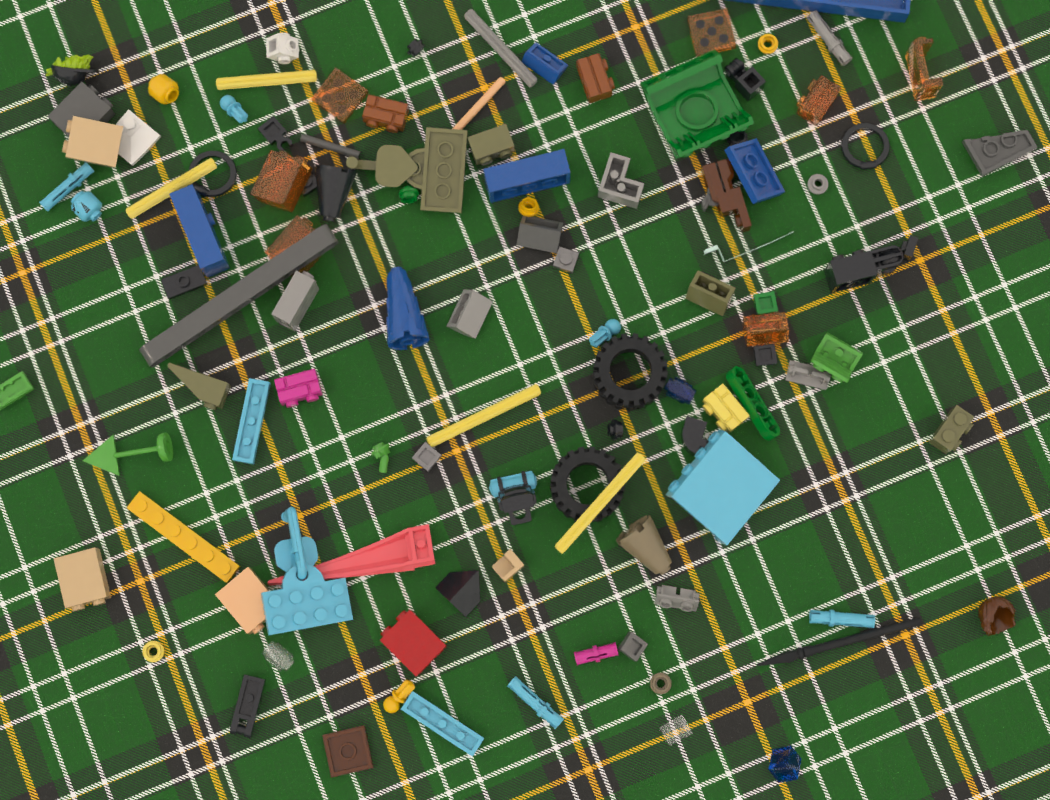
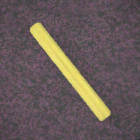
M316 70L223 77L216 79V87L218 90L316 82L317 73Z
M212 158L207 159L127 207V215L131 219L137 217L170 197V193L187 187L217 168L215 161Z

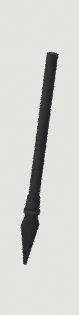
M917 617L821 644L802 648L798 647L796 650L785 651L760 662L757 666L790 663L797 659L803 660L804 657L807 658L817 653L920 626L921 620Z

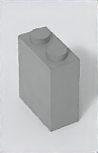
M296 271L272 312V316L277 323L294 332L319 291L316 284L317 281L313 279V275L306 271L302 273Z

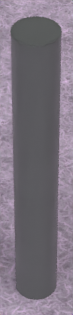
M302 134L300 142L349 157L353 156L359 159L361 151Z

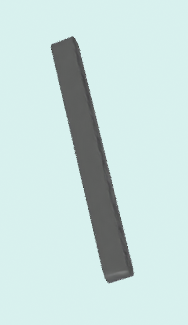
M327 224L320 226L144 344L139 351L150 368L157 366L293 275L296 271H299L338 244V240Z

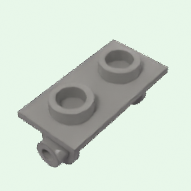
M790 360L785 380L826 390L831 374L827 371L821 372L814 368L813 365Z
M657 586L654 604L663 608H679L685 612L697 610L699 593H696V590L681 588L680 595H677V587Z

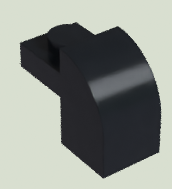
M687 416L681 432V442L684 449L692 456H695L696 452L700 448H704L709 442L707 439H703L707 422Z

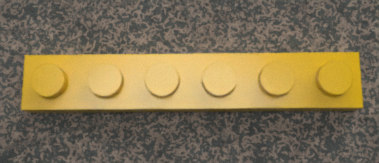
M139 491L128 505V510L224 582L229 583L241 567Z

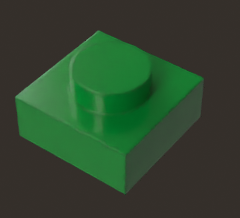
M774 291L753 295L757 316L778 312Z

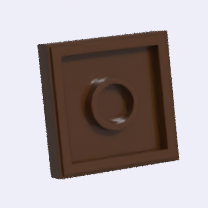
M365 725L322 735L331 778L374 768Z

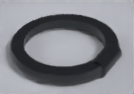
M860 123L850 127L845 132L841 141V150L845 159L854 167L860 168V170L876 169L886 160L890 151V143L886 133L881 128L870 123ZM859 130H870L876 133L883 143L881 156L874 161L862 162L855 159L848 149V140L853 133Z
M203 152L196 156L189 166L188 171L196 167L204 159L210 157L220 158L229 165L230 178L219 189L208 190L196 181L192 183L197 192L206 198L217 197L227 193L236 181V165L223 152Z

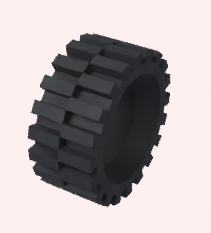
M627 333L621 334L619 338L615 336L611 338L609 343L606 342L602 346L601 351H598L593 368L595 388L599 390L601 398L604 397L606 399V403L616 405L617 409H622V407L627 408V411H633V408L637 407L638 410L642 409L646 404L650 405L656 397L658 398L665 385L668 373L666 370L667 360L664 361V353L662 350H658V345L655 342H649V338L646 336L640 338L638 337L639 334L633 333L632 336H627ZM627 352L636 353L648 362L651 375L649 381L643 387L636 390H626L614 383L610 375V365L620 354Z
M579 447L578 450H571L567 452L566 456H562L559 459L558 464L553 469L550 483L553 502H555L558 510L564 513V516L574 519L575 522L590 505L581 504L570 496L567 490V479L570 473L579 466L592 465L604 472L609 485L622 469L620 464L616 463L615 458L612 455H607L603 449L599 451L595 447H589L588 449ZM625 485L592 522L602 521L603 518L609 517L617 509L622 500Z

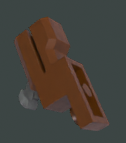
M729 159L717 161V164L714 162L702 166L701 172L707 189V194L701 202L702 211L705 212L708 206H717L720 218L736 214L734 216L736 227H740L741 233L749 231L752 226L740 187L733 188L734 172Z

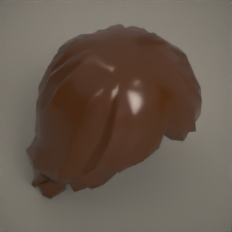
M994 596L981 603L978 613L981 627L987 636L995 635V633L1000 634V632H1004L1016 625L1014 621L1016 610L1013 604L1002 596Z

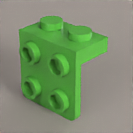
M826 332L814 352L811 362L817 370L821 372L827 371L832 374L831 377L836 381L848 383L852 371L862 357L863 352Z

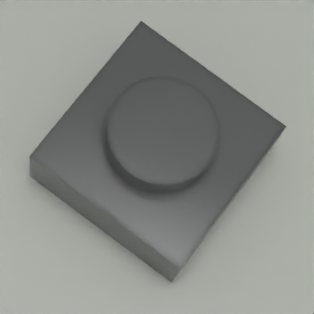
M628 632L618 650L632 661L637 662L648 644L633 632Z

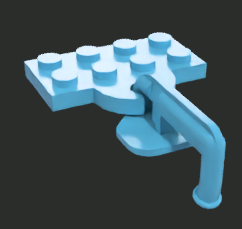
M289 507L282 513L281 519L288 523L291 539L278 542L274 548L276 564L286 572L282 580V589L261 593L268 636L353 620L346 578L324 580L322 573L314 567L318 560L316 543L310 537H301L297 511L294 507Z

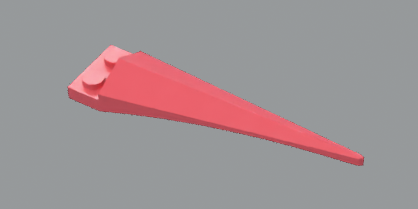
M429 524L404 529L371 545L315 565L314 567L322 573L324 580L413 571L418 567L434 565L435 558ZM284 576L269 580L267 583L270 586L281 585Z

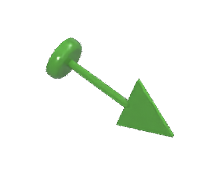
M164 432L158 435L157 446L116 452L115 438L112 435L87 456L83 462L120 476L117 458L158 451L160 459L164 462H169L173 459V445L169 434Z

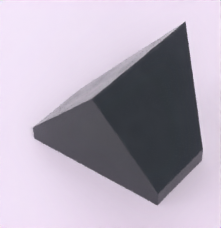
M479 570L449 572L435 587L465 617L480 603Z

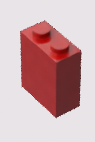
M404 610L397 616L396 620L398 622L393 627L389 625L381 633L383 637L380 641L418 677L447 645L411 610L408 612Z

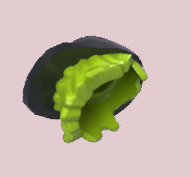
M89 54L83 56L72 55L70 58L65 57L63 62L60 57H57L51 68L46 69V76L54 75L60 83L71 87L83 82L87 73H99V69L90 68L89 64L93 56Z

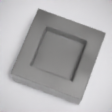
M559 246L553 268L573 273L579 253Z
M425 442L412 459L429 472L442 455Z

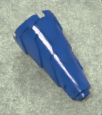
M402 267L391 268L387 277V344L389 348L394 350H407V345H412L414 349L425 345L430 340L423 314L421 315L417 296L415 297L406 270Z

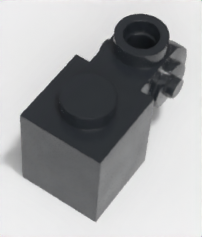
M735 58L729 65L724 67L726 75L736 83L735 88L747 101H750L763 90L766 81L753 66L746 71L744 62Z

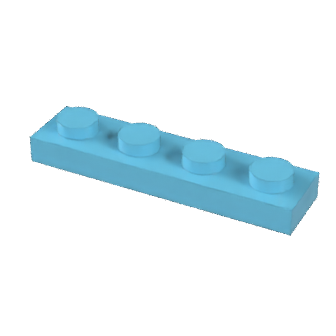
M249 378L232 458L233 461L254 464L271 385L268 381Z
M414 691L411 692L401 708L402 711L472 757L484 740V737Z

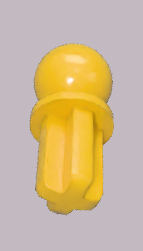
M406 679L397 690L394 689L392 691L393 696H389L384 700L383 707L386 712L395 713L399 710L400 703L406 702L407 696L415 688L412 681Z

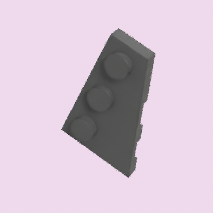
M1028 130L962 141L982 177L1037 148Z

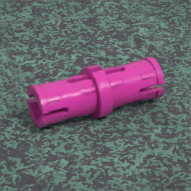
M616 642L599 647L594 645L591 649L574 652L577 665L592 661L597 663L600 662V659L619 656Z

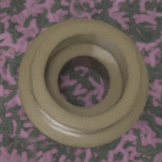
M657 673L652 676L650 687L657 694H665L671 688V679L665 673ZM659 679H662L665 683L662 688H659L656 684Z

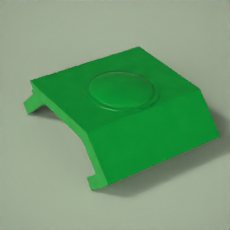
M711 50L640 83L649 109L675 159L687 157L699 148H707L712 142L727 139L730 134L744 131L754 124L752 116L743 110L729 85L721 66V62H723L721 54L716 50Z

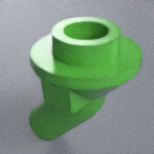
M383 442L372 448L373 452L371 455L376 457V459L380 458L379 472L386 473L389 461L388 454L391 452L389 450V443L384 444Z

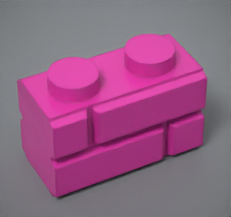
M315 368L274 379L280 404L282 406L286 405L287 408L299 405V401L303 400L307 402L316 401L319 399L318 396L323 395Z

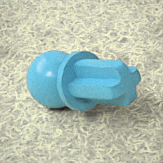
M231 95L223 96L220 100L221 108L227 111L230 117H234L238 123L247 122L248 114L242 109L241 104L236 102L235 98Z
M610 319L605 323V326H600L598 331L589 338L590 345L598 347L604 341H609L612 335H617L621 330L620 322L616 319Z

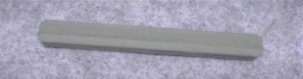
M473 9L468 10L464 17L528 87L534 86L537 83V78Z

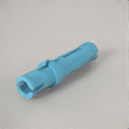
M84 162L73 174L69 173V177L44 199L40 200L39 203L47 212L50 211L53 206L75 187H80L82 185L81 182L95 171L87 162Z
M810 610L809 623L828 624L830 627L844 625L874 628L875 615L835 612V610Z
M517 676L507 685L508 688L514 691L537 712L539 718L542 717L554 729L564 720L550 707L548 702L545 703Z

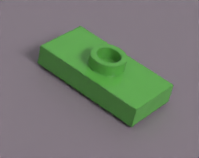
M23 371L0 384V411L34 390V387Z

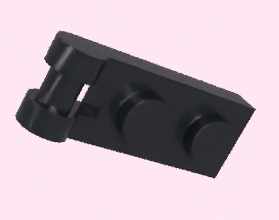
M244 674L230 727V734L237 735L239 733L251 739L266 679ZM240 719L248 720L247 725H240Z

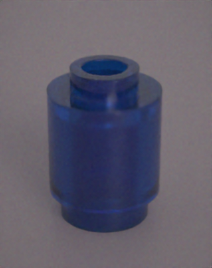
M675 377L674 380L670 378L664 388L667 390V396L688 405L697 391L691 384L678 377Z

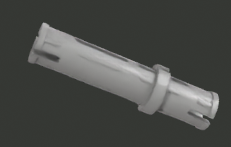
M817 10L810 13L806 19L826 43L828 51L835 55L841 66L848 64L853 58L844 48L841 39L838 40Z

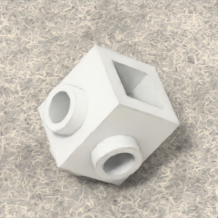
M277 33L266 38L267 58L276 60L280 64H289L290 61L299 58L298 38L292 37L288 33Z

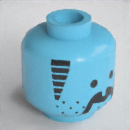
M80 191L71 200V210L84 222L95 221L102 214L100 212L102 203L92 192Z

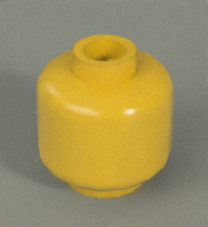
M159 74L149 81L148 93L163 105L169 104L178 98L179 86L167 75Z

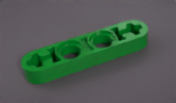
M739 366L733 367L726 373L728 383L746 412L750 415L749 417L760 435L767 441L773 440L780 434L778 424L746 372Z

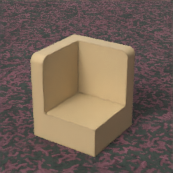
M511 549L492 565V568L504 582H507L524 567V564Z

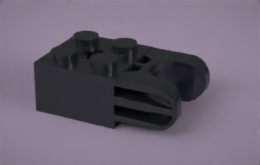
M888 246L864 252V249L857 250L847 257H844V255L832 257V260L824 269L830 293L867 285L877 277L891 274L903 260L902 250L898 246Z

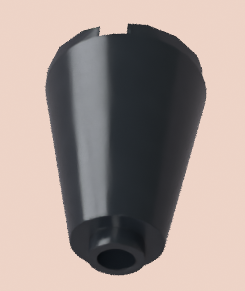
M315 165L319 215L323 216V220L335 222L336 218L341 217L357 170H347L342 167Z

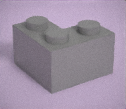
M611 152L598 190V197L637 209L644 183L625 178L630 158Z

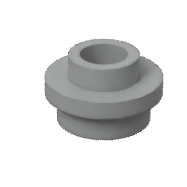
M821 174L812 175L807 183L809 191L816 195L823 194L828 188L826 177ZM815 181H820L822 186L817 187Z

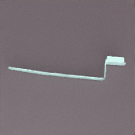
M718 245L705 249L703 255L718 250L722 261L726 262Z

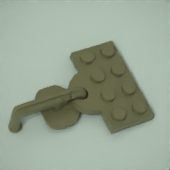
M426 127L425 148L416 149L408 155L401 146L383 145L377 151L376 161L357 160V158L350 156L346 160V165L351 169L376 170L375 178L381 186L399 187L407 180L413 187L422 189L420 210L462 213L468 130Z

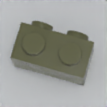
M506 124L467 137L476 165H488L493 162V159L499 157L504 159L515 152V146Z
M698 270L689 285L685 299L723 316L736 288Z
M954 406L928 442L944 454L951 450L955 451L962 442L959 440L962 434H967L974 425L971 423L974 416L960 406Z

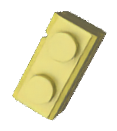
M721 384L702 401L704 403L702 407L709 416L713 414L718 420L716 425L720 430H726L728 434L750 416L724 384Z

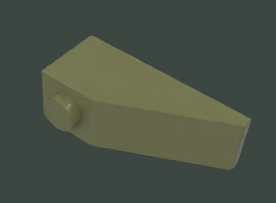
M168 363L169 369L204 403V407L211 410H216V407L223 409L231 388L229 383Z

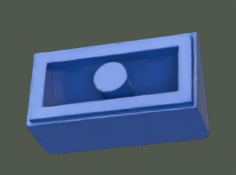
M537 42L525 52L522 59L524 65L551 84H555L568 67V64Z

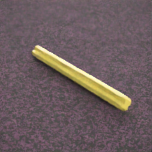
M535 384L428 436L426 440L431 447L439 445L541 395V390Z
M636 453L556 543V550L563 554L645 462V457L642 454Z

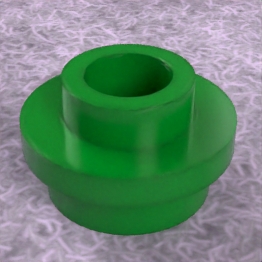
M405 186L398 192V196L402 203L411 204L417 201L419 191L412 186Z

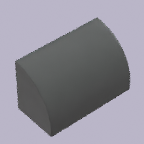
M522 216L516 245L557 253L563 222L534 216Z

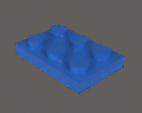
M757 138L729 146L724 150L753 204L780 196L785 192Z

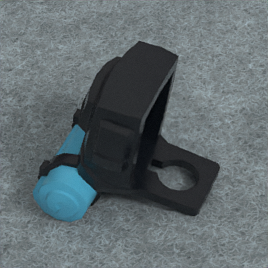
M521 471L519 474L506 477L499 476L496 479L490 480L489 491L494 498L499 497L497 499L500 511L509 513L512 525L532 520L530 508L534 507L536 503V494L532 489H535L537 485V478L532 471ZM523 509L526 511L525 516L521 519L513 515L514 511Z

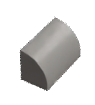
M464 289L447 327L476 339L493 301L474 290Z

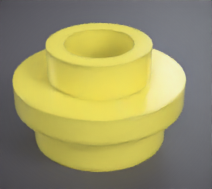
M150 641L143 647V656L149 662H158L164 656V647L158 641ZM154 647L157 649V654L155 656L151 655L150 653L151 649Z

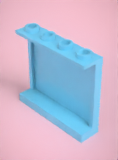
M718 430L709 436L707 445L696 452L694 461L682 469L680 478L674 480L669 485V491L666 493V496L675 500L709 530L718 542L728 545L778 484L780 479L726 431Z

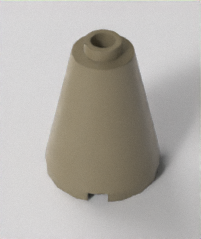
M645 515L629 525L626 533L622 531L616 538V542L654 574L660 573L663 575L670 570L672 561L650 515L648 517Z

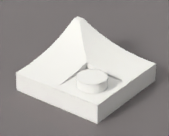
M129 109L116 124L123 126L118 154L132 166L161 138L157 132Z

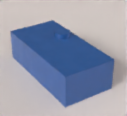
M564 149L483 169L490 203L570 184L571 172Z
M193 184L170 193L169 195L202 272L209 278L230 269L213 228V225L216 224L211 213H207L203 201Z

